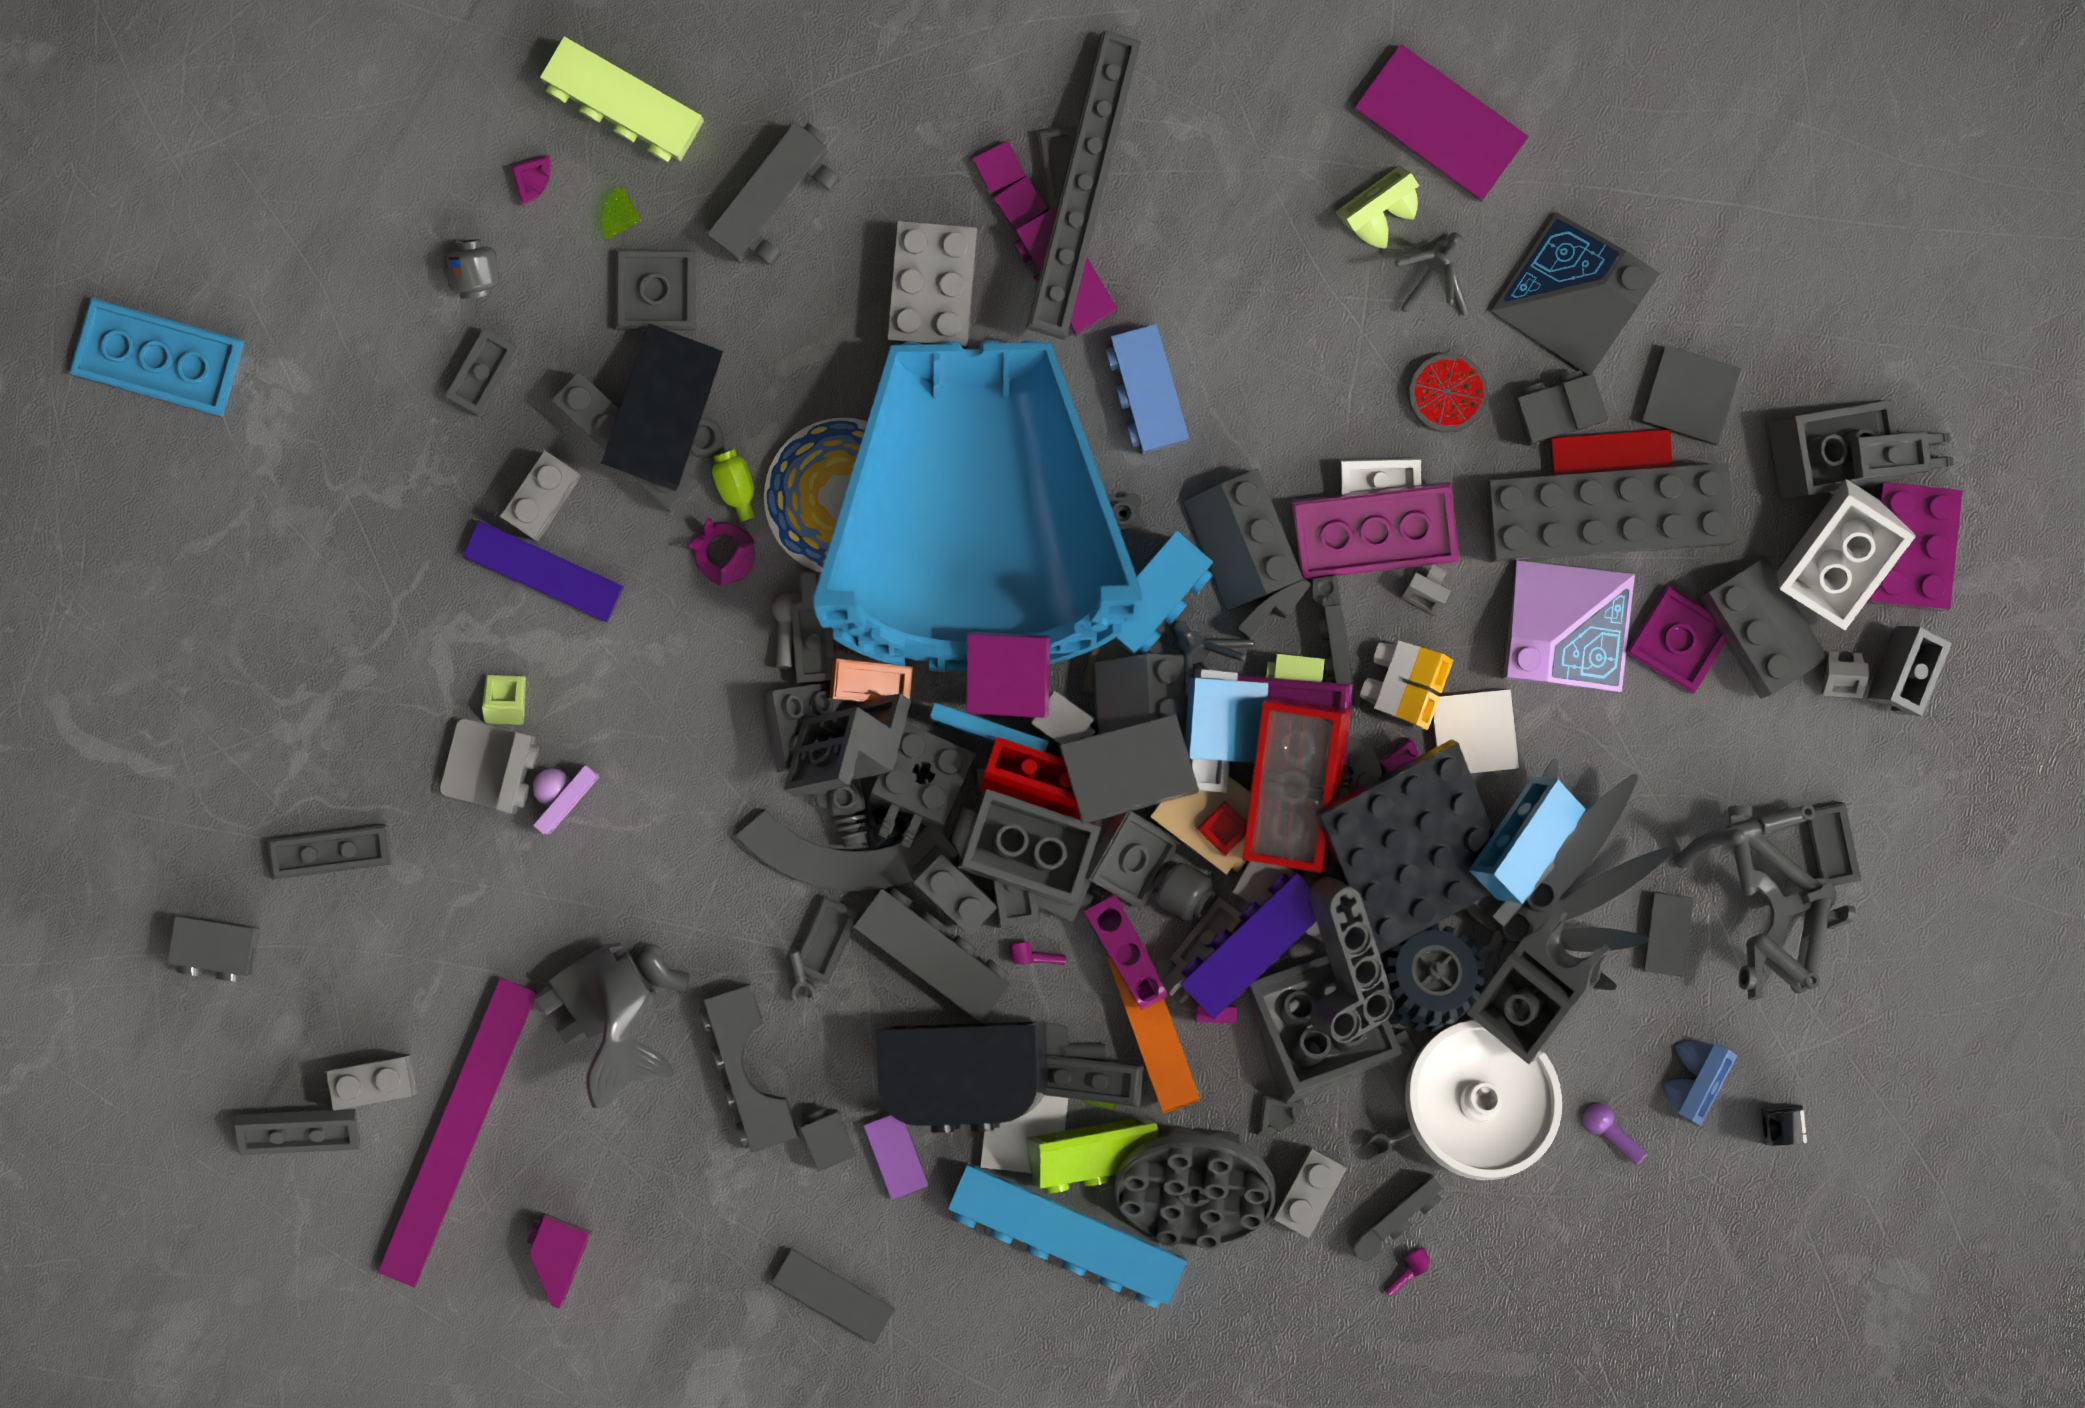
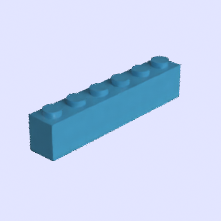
M967 1163L948 1207L949 1210L955 1212L952 1219L974 1228L977 1222L991 1228L989 1235L1009 1244H1011L1013 1238L1028 1244L1027 1252L1045 1260H1048L1050 1254L1065 1260L1062 1265L1065 1269L1082 1276L1085 1275L1086 1270L1101 1276L1100 1284L1118 1292H1121L1123 1286L1138 1292L1135 1299L1155 1308L1158 1307L1159 1302L1169 1305L1187 1263V1259L970 1163Z

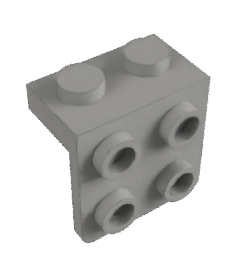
M468 719L459 720L455 728L440 786L441 793L455 799L516 814L518 807L523 808L527 799L529 785L524 784L528 768L534 769L538 757L539 746L534 745L536 737Z

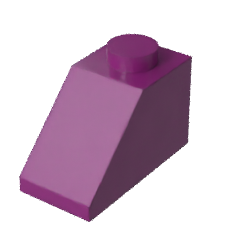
M547 1214L543 1217L542 1222L534 1221L527 1238V1243L533 1244L529 1255L550 1304L560 1309L564 1304L592 1231Z

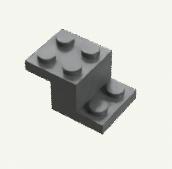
M895 694L847 705L845 710L803 719L784 791L793 797H799L850 786L851 780L892 772L897 761L898 749L907 723L911 700L902 694Z

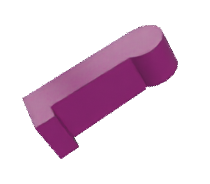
M1116 894L1085 910L1084 914L1087 922L1098 937L1141 1011L1168 997L1156 973L1157 970Z

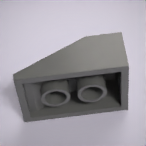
M1891 400L1768 421L1781 499L1835 491L1839 489L1845 479L1856 486H1863L1904 478V475L1855 479L1851 439L1897 434Z

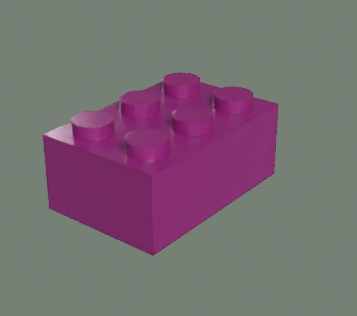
M1882 482L1875 486L1874 497L1879 499L1915 533L1916 537L1866 604L1941 612L1951 609L1963 490Z

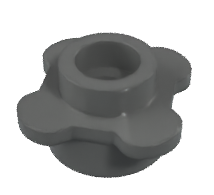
M1130 493L1127 497L1116 498L1113 495L1107 496L1119 530L1130 529L1132 532L1140 531L1144 525V521L1139 515V506L1142 503L1140 496L1135 493ZM1125 510L1127 512L1126 517H1121L1119 512Z

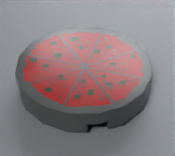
M1454 353L1438 354L1424 361L1413 374L1408 389L1410 406L1416 418L1429 428L1442 433L1459 432L1471 426L1484 412L1488 399L1487 381L1480 368L1469 358Z

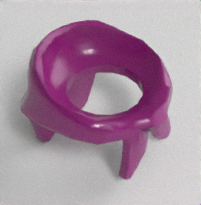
M711 518L706 519L703 527L704 531L700 532L687 546V548L695 550L696 566L706 578L719 586L742 580L750 572L755 562L754 539L747 531L737 525L728 522L713 525ZM718 536H729L737 545L732 559L724 566L712 564L707 556V548L710 542Z

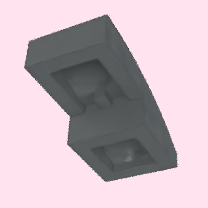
M1302 580L1275 593L1259 605L1244 620L1237 631L1247 639H1250L1272 609L1286 618L1311 586V583L1307 580Z

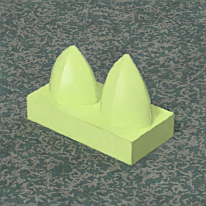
M1399 165L1338 209L1336 213L1343 224L1352 229L1362 240L1375 247L1385 249L1388 244V225L1383 211L1388 209L1398 217L1414 219L1418 205L1415 188L1419 184L1411 172Z

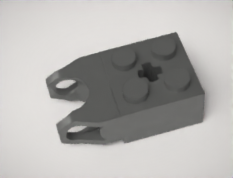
M1562 908L1554 912L1544 925L1523 938L1467 1013L1527 1064L1532 1063L1548 1049L1600 979L1604 959L1611 949L1603 943L1590 956L1585 958H1577L1568 954L1561 943V931L1568 914Z

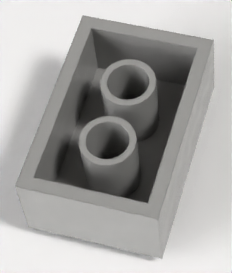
M898 221L888 330L889 345H901L905 342L930 345L941 344L946 341H956L961 343L964 349H968L978 236L977 227Z

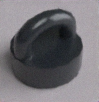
M876 808L868 815V824L871 830L868 831L867 836L875 848H882L902 839L907 828L904 819L897 817L894 828L887 838L878 835L883 824H879L878 818L885 819L888 813L886 808Z

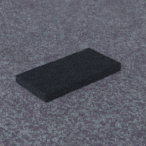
M649 323L601 464L676 491L680 484L723 351Z

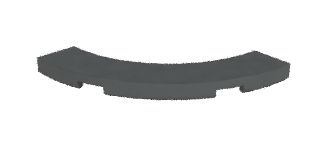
M767 810L763 811L735 835L751 852L783 874L804 883L841 891L879 890L911 882L913 880L909 871L935 844L952 859L959 854L943 833L929 827L914 837L910 848L899 843L891 847L871 851L830 849L809 842L789 831Z

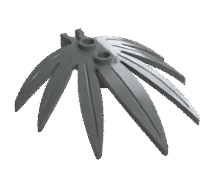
M1553 759L1541 777L1557 779L1559 760ZM1632 774L1617 784L1582 814L1575 830L1568 835L1557 851L1556 857L1552 862L1555 867L1504 927L1488 918L1474 904L1464 908L1474 920L1492 932L1488 945L1482 946L1478 950L1479 953L1475 956L1476 959L1482 960L1485 954L1489 951H1494L1501 941L1505 942V946L1497 955V964L1491 969L1495 974L1506 961V957L1515 951L1523 938L1544 925L1558 909L1562 908L1568 913L1564 921L1589 912L1637 884L1672 854L1673 849L1666 847L1631 859L1600 874L1578 888L1564 900H1560V896L1585 870L1612 832L1638 780L1637 774ZM1586 927L1561 931L1562 946L1568 951L1594 952L1603 943L1611 948L1610 951L1638 946L1649 941L1646 935L1610 928ZM1601 972L1600 979L1593 989L1615 990L1617 985Z

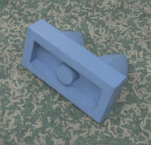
M1688 1041L1676 1044L1675 1048L1682 1063L1697 1078L1696 1080H1671L1664 1084V1089L1669 1102L1679 1111L1678 1114L1701 1126L1738 1055L1717 1043L1712 1045L1706 1042Z

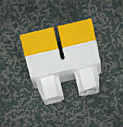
M1398 641L1397 645L1379 643L1373 662L1388 668L1384 682L1368 677L1363 684L1360 697L1375 705L1374 708L1384 714L1428 731L1440 697L1428 690L1407 684L1406 681L1442 693L1453 659L1443 653Z

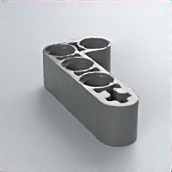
M1324 877L1313 885L1310 892V903L1338 989L1319 999L1314 1004L1310 1013V1021L1313 1027L1339 1043H1347L1385 1022L1393 1012L1394 1002L1360 894L1355 889L1333 877Z

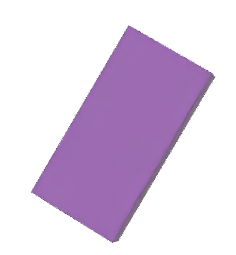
M888 1115L863 1125L891 1200L929 1186L905 1123L895 1119L892 1115Z

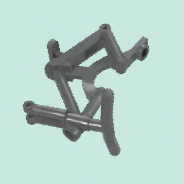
M1810 804L1758 819L1752 818L1751 806H1731L1728 808L1729 825L1725 829H1715L1696 838L1675 858V864L1683 869L1693 863L1704 852L1731 844L1734 849L1742 892L1745 895L1751 896L1758 891L1770 905L1772 915L1770 927L1765 935L1758 934L1747 940V966H1743L1739 972V986L1743 990H1748L1749 1000H1757L1763 997V964L1791 986L1792 991L1797 994L1817 987L1820 983L1818 974L1826 929H1835L1854 921L1856 916L1855 907L1844 905L1830 911V907L1836 901V890L1833 884L1823 878L1816 880L1762 836L1767 833L1797 826L1814 818L1815 809ZM1750 847L1803 891L1784 897L1779 887L1766 873L1753 868ZM1806 910L1799 954L1796 961L1779 945L1786 934L1789 916Z

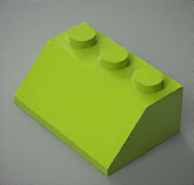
M1141 1116L1026 1138L1033 1185L1040 1189L1045 1188V1192L1049 1194L1069 1190L1068 1183L1084 1181V1186L1107 1183V1176L1116 1175L1119 1165L1131 1151L1146 1142L1158 1138L1157 1123Z

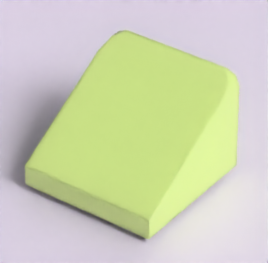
M486 675L482 705L485 723L522 725L524 723L526 676Z

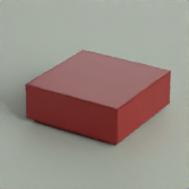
M1224 800L1196 829L1226 856L1246 836L1247 821Z

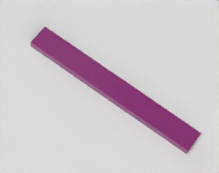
M500 977L378 1273L411 1287H416L538 992Z

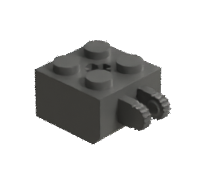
M906 723L893 771L879 774L870 794V802L888 809L878 835L887 838L891 834L897 814L911 819L909 827L905 829L902 836L901 845L910 848L920 824L942 833L976 753ZM915 773H927L928 778L932 782L929 783L926 779L924 785L918 784Z

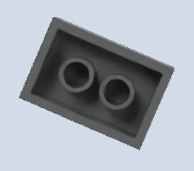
M986 789L981 793L957 868L1072 906L1077 904L1101 827L1090 823L1082 824L1081 820Z

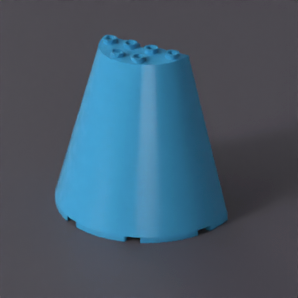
M989 340L980 343L979 348L973 350L964 349L963 345L956 341H946L941 344L921 345L917 342L891 345L814 595V609L822 627H832L835 640L849 649L873 659L905 667V658L929 661V671L967 673L968 633L971 631L1050 636V664L1092 651L1121 634L1122 623L1133 622L1140 611L1142 590L1052 343H1041L1037 340H1025L1021 343H1000Z

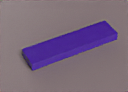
M482 521L478 522L463 554V557L607 623L624 589V586Z

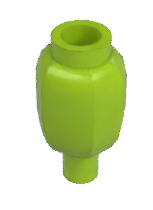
M735 448L713 455L715 464L711 471L721 498L726 504L735 507L740 522L754 518L755 515L750 501L754 496L755 488L747 461L742 456L737 455Z

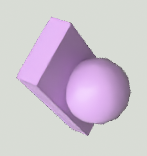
M585 765L575 778L570 781L567 774L560 769L548 768L542 770L534 779L532 790L537 801L549 808L533 826L544 835H550L599 779V774L590 766Z

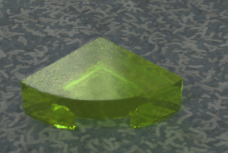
M623 186L610 195L603 211L602 228L607 241L642 222Z

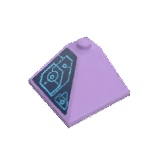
M1516 561L1503 679L1622 692L1635 574Z

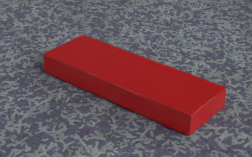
M1670 430L1550 439L1553 476L1673 467Z

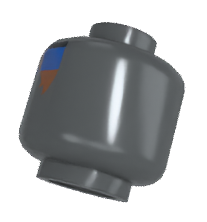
M480 239L456 242L457 249L450 251L445 256L449 288L459 293L462 299L491 295V288H494L499 283L495 250L488 246H481Z

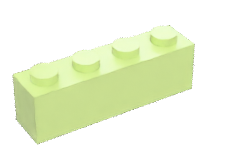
M565 36L540 77L543 83L548 85L545 90L546 93L563 103H566L568 98L582 105L579 110L582 114L598 123L601 122L602 118H605L616 125L613 130L615 133L633 143L637 137L650 144L648 151L665 162H669L671 157L681 162L704 122L700 114Z

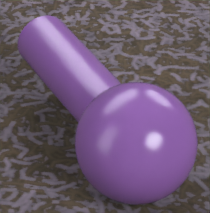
M1593 1103L1585 1109L1583 1124L1589 1132L1598 1135L1604 1134L1636 1166L1647 1156V1153L1614 1123V1113L1609 1106L1603 1103Z

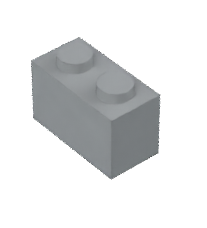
M544 450L500 517L531 538L539 541L582 476Z
M1056 691L1049 698V715L1046 718L1036 717L1031 723L1034 728L1058 745L1092 737L1096 731L1090 727L1094 718Z
M411 1055L326 1071L333 1111L411 1097L418 1094Z
M1309 1146L1272 1214V1218L1299 1234L1310 1238L1347 1167Z

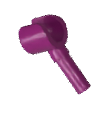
M1031 941L1009 945L1011 961L1017 965L1031 963L1065 965L1066 955L1032 954Z
M1423 1247L1404 1256L1409 1269L1403 1271L1384 1289L1390 1297L1414 1276L1416 1277L1427 1271L1430 1265V1258Z

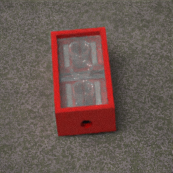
M1271 697L1263 701L1242 860L1320 873L1330 867L1331 851L1315 812L1339 799L1351 714L1350 708L1280 697Z

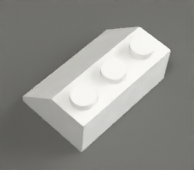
M1845 479L1777 571L1779 589L1846 630L1916 537L1915 533L1879 499Z

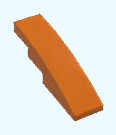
M1107 957L1162 1113L1165 1114L1201 1101L1165 1000L1162 999L1141 1011L1110 957Z

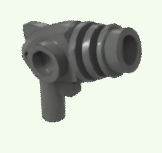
M861 778L851 780L850 786L813 793L817 794V804L819 807H828L830 816L842 818L833 821V824L843 823V827L836 830L837 832H845V835L839 836V839L843 841L844 847L867 842L865 834L868 831L860 830L861 827L866 826V822L859 823L858 821L867 818V814L857 816V813L866 809V802L861 790Z

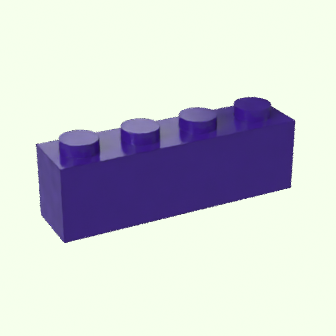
M1285 873L1280 876L1267 889L1272 894L1270 898L1261 906L1257 901H1254L1239 916L1243 923L1233 933L1226 928L1210 943L1214 951L1204 961L1197 956L1180 972L1185 977L1180 985L1213 1019L1316 922L1310 903L1312 888L1297 873L1290 878Z

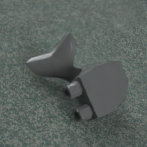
M621 943L607 944L580 957L549 980L551 984L546 986L535 997L546 1015L565 1004L573 1016L556 1028L567 1046L585 1037L592 1038L603 1033L600 1047L587 1072L586 1087L592 1108L603 1107L608 1104L631 1081L659 1080L671 1077L674 1074L668 1061L662 1055L632 1039L630 1035V1030L650 1007L657 993L630 953L619 950L623 947Z

